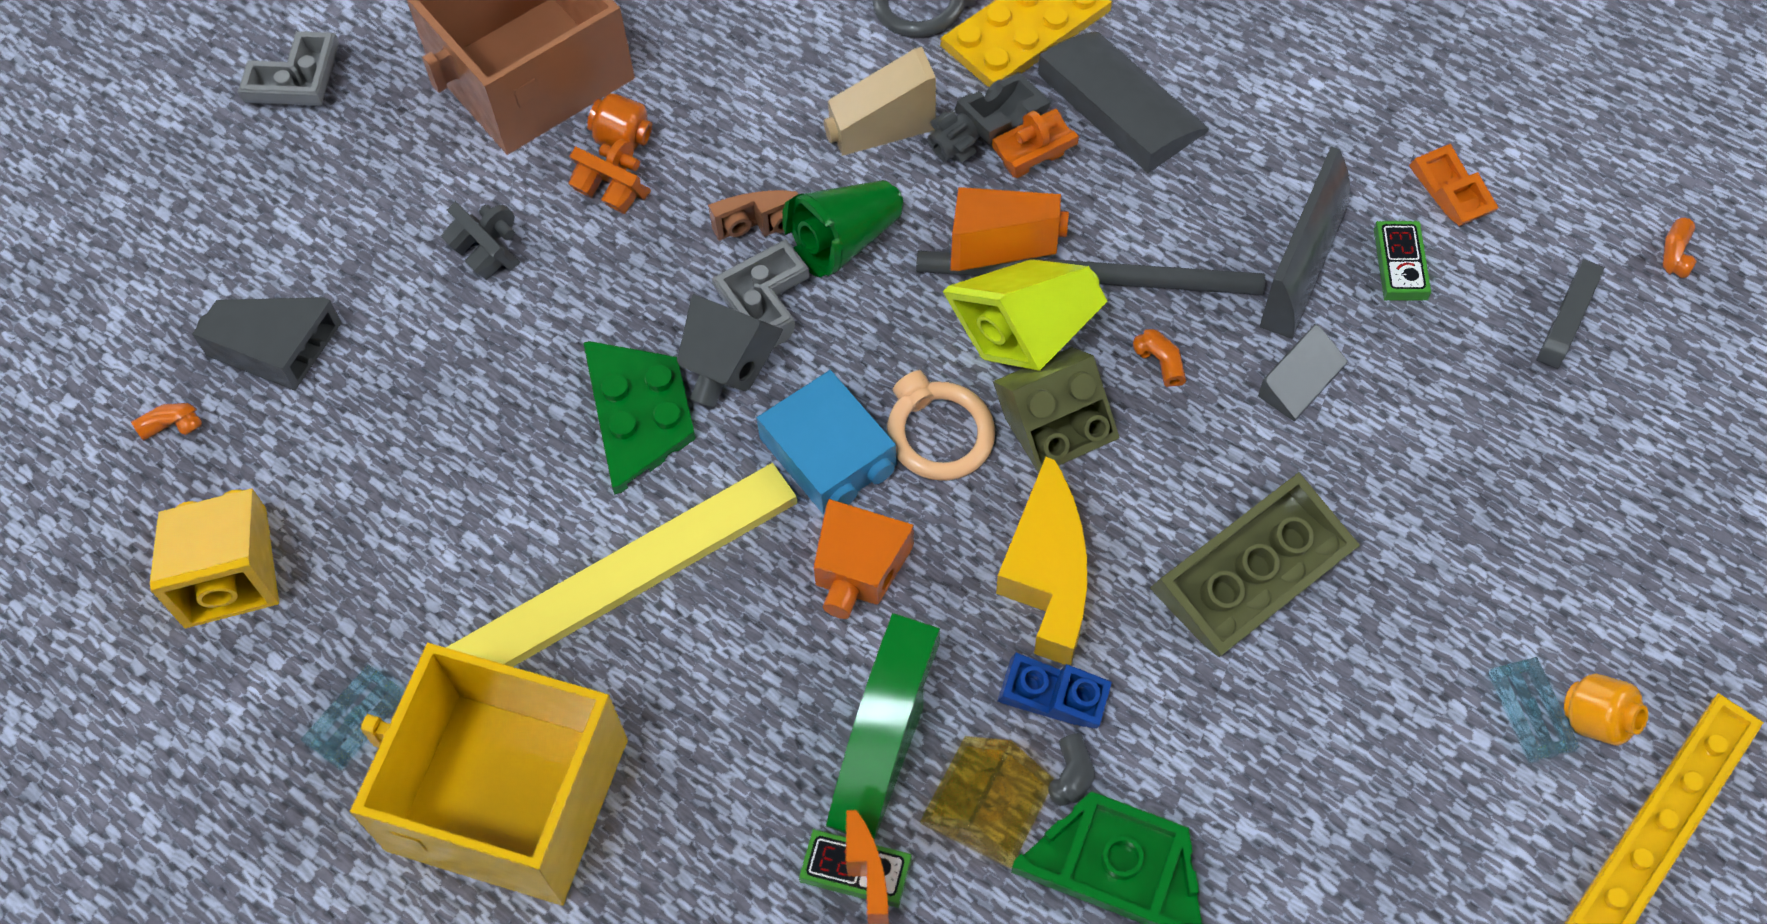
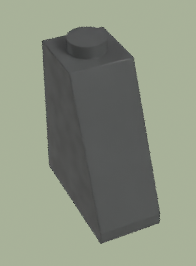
M323 297L226 299L215 301L207 314L200 318L192 335L206 356L295 391L342 322L331 301Z

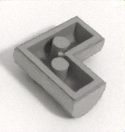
M296 31L287 62L247 60L238 89L243 102L322 106L339 46L336 33Z
M787 239L713 277L712 283L729 308L783 329L781 336L774 346L776 347L787 341L795 328L794 318L777 295L809 279V268Z

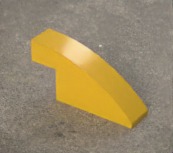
M1045 457L998 573L996 594L1046 611L1036 636L1034 654L1064 665H1071L1080 636L1085 607L1087 554L1083 527L1073 495L1056 461Z

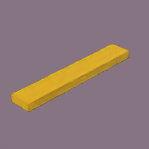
M1717 693L1712 698L1564 924H1635L1764 722L1720 693Z

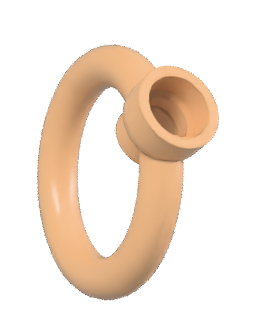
M921 370L905 375L894 385L893 393L898 400L888 418L887 435L896 444L897 459L908 470L931 480H955L976 471L987 460L995 441V425L990 410L978 395L955 383L929 382ZM935 399L949 400L961 405L972 415L977 426V439L974 447L967 455L952 462H935L920 456L912 449L905 434L906 421L911 411H920Z

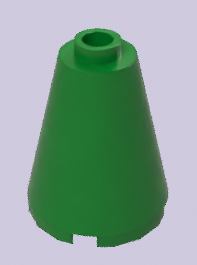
M885 180L798 194L785 202L782 211L783 229L785 235L792 232L797 244L793 249L809 268V272L815 277L833 275L901 217L903 197L898 188Z

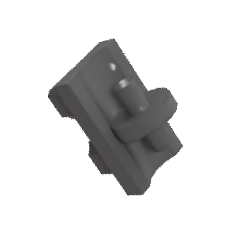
M456 201L447 209L455 219L440 237L460 255H463L477 241L480 245L468 256L465 262L478 275L487 280L502 265L512 270L521 263L498 240L500 237L510 240L515 234V231L511 228L515 221V215L507 206L497 205L491 208L489 205H484L479 211V214L482 216L481 221L473 214H469Z

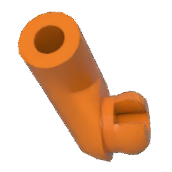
M1146 329L1143 334L1135 336L1133 347L1136 354L1142 358H1147L1153 354L1159 360L1163 382L1166 387L1182 386L1186 382L1181 353L1175 344L1156 329Z

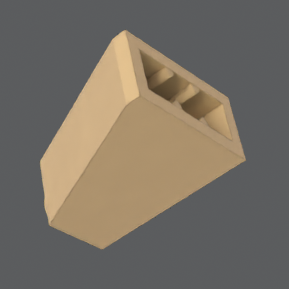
M922 47L911 50L828 100L829 118L823 120L829 143L837 142L842 156L935 130L930 121L936 118V77Z

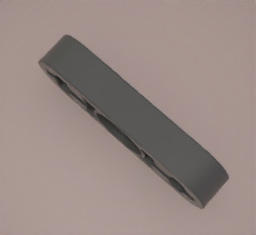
M1586 259L1582 260L1557 312L1558 316L1552 323L1537 356V361L1556 369L1560 367L1605 267Z

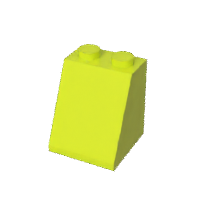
M1033 259L949 285L942 291L981 358L986 361L1038 371L1108 302L1099 286V278L1089 266Z

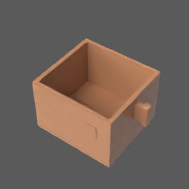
M406 0L425 51L422 60L433 88L438 93L448 88L506 155L592 105L597 99H602L635 79L621 10L613 0Z

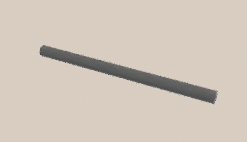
M918 250L916 272L980 276L1029 259L962 271L950 270L951 252ZM1030 258L1033 260L1089 266L1099 278L1100 284L1254 295H1263L1265 288V273Z

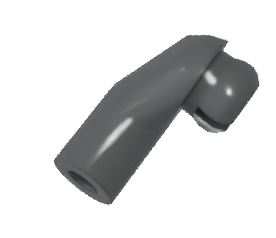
M1081 733L1070 734L1059 740L1066 767L1060 774L1059 779L1052 780L1048 787L1052 801L1059 806H1065L1070 802L1077 803L1082 800L1095 778L1094 767Z

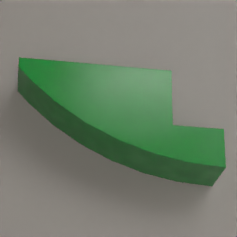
M892 613L848 741L828 814L827 828L846 834V810H857L875 841L923 711V687L940 644V628Z

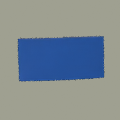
M1016 652L1010 659L997 701L1073 725L1097 729L1101 723L1112 682L1068 664L1060 670Z

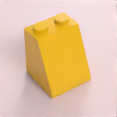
M253 488L231 490L222 496L199 502H183L175 508L158 512L150 575V591L185 629L279 604L267 509Z

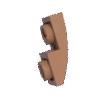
M785 190L752 192L709 204L712 229L719 241L729 236H742L751 227L758 225L764 237L775 232L785 233L782 211L785 202L798 195L797 191Z

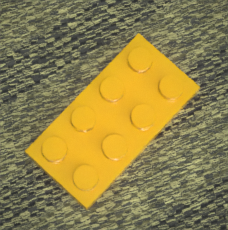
M995 0L942 36L941 47L987 87H990L997 80H1004L1018 72L1021 74L1039 62V55L1076 36L1110 12L1112 1Z

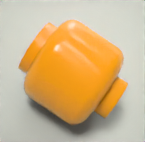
M1597 673L1590 674L1581 681L1574 682L1570 686L1564 700V713L1577 734L1613 746H1620L1628 742L1634 734H1640L1648 720V709L1643 705L1642 695L1637 686Z

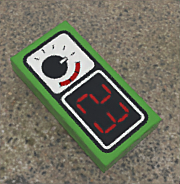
M1377 221L1374 227V236L1384 301L1428 300L1431 294L1420 221Z
M813 829L799 876L800 883L867 900V876H848L846 837ZM876 845L885 875L888 905L899 908L912 854Z

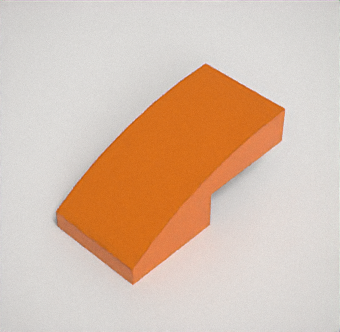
M1451 143L1415 158L1409 165L1443 212L1459 227L1493 213L1499 208L1479 173L1476 172L1471 175L1467 173Z
M846 810L848 876H867L868 924H889L885 875L874 839L858 811Z

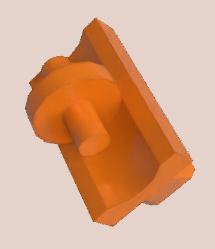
M1056 108L1043 115L1036 111H1031L1023 116L1022 125L993 138L992 148L1003 160V165L1012 177L1019 178L1029 173L1031 167L1045 160L1053 161L1063 156L1065 150L1078 144L1079 136L1065 124L1060 112Z
M619 139L612 147L602 144L599 149V155L605 157L606 161L575 146L569 157L577 165L568 183L575 191L592 198L601 181L604 180L610 184L601 201L608 207L623 214L627 212L636 197L645 200L651 192L650 188L640 184V178L637 175L626 171L627 168L636 171L640 166V160L632 157V143Z

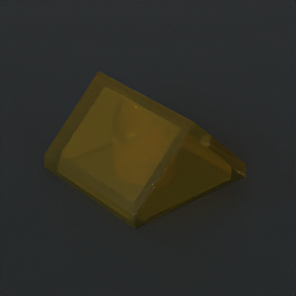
M965 736L921 818L920 824L1011 869L1048 796V787L1054 778L1012 740Z

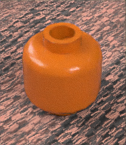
M610 93L603 100L597 99L594 102L589 113L587 128L592 131V137L598 145L607 144L612 147L617 140L624 139L632 143L634 151L639 144L645 145L648 142L652 131V122L647 120V110L644 104L618 94Z

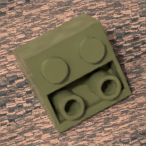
M1070 347L1057 353L1040 371L1022 368L993 381L1004 417L1038 473L1045 457L1054 459L1059 466L1120 438L1094 355Z

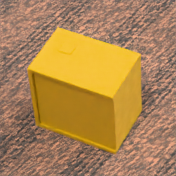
M427 642L391 722L386 723L381 717L367 714L361 724V731L370 743L378 748V751L350 809V813L386 852L563 906L624 748L628 742L610 695Z

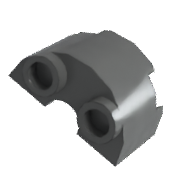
M1018 72L1004 80L995 81L988 88L986 96L980 91L965 95L957 101L955 112L957 115L960 113L968 115L975 124L980 137L987 144L992 145L993 138L1022 125L1025 114L1031 111H1036L1040 115L1047 113L1051 101Z

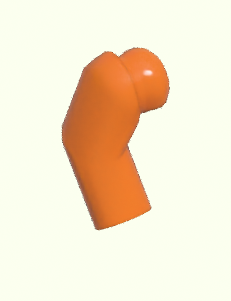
M1689 218L1677 219L1665 237L1663 268L1669 275L1674 273L1680 278H1687L1696 264L1695 257L1683 253L1695 232V224Z
M173 403L160 405L131 423L144 441L173 424L176 425L181 434L187 435L201 427L202 420L195 413L197 409L190 403Z

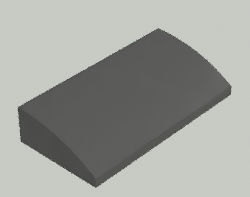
M1089 32L1069 38L1039 55L1038 75L1147 173L1209 131V127L1099 32Z
M1331 146L1274 276L1259 326L1291 339L1294 337L1349 204V173L1345 160L1338 148Z

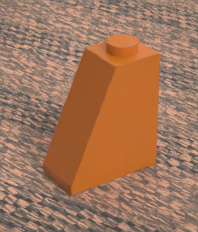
M958 187L952 232L950 270L962 271L1057 254L1058 237H1067L1069 215L1068 211H1060L1061 194Z

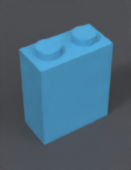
M831 370L756 417L761 441L823 515L825 514L829 499L849 505L856 498L859 490L871 482L873 484L882 483L893 473L895 466H897L896 444Z

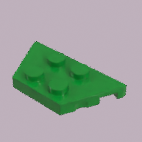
M588 341L583 342L612 489L615 495L625 491L628 488L627 484L648 469L651 472L665 462L666 457L670 453L680 451L694 441L696 437L677 357Z
M1092 791L1074 806L1073 811L1064 819L1058 820L1044 833V837L1024 855L1021 853L1012 865L1011 873L1141 924H1202L1198 902L1199 888L1197 875L1193 869L1191 859L1193 851L1189 828Z

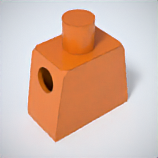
M829 499L825 509L814 562L816 586L829 590L823 605L824 611L834 617L848 619L856 599L878 605L913 548L914 525Z

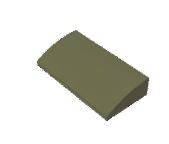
M1298 472L1161 577L1150 589L1206 648L1220 657L1360 545L1301 473Z

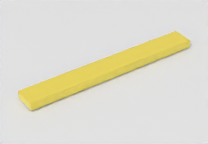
M772 462L445 648L514 667L796 505L797 496Z

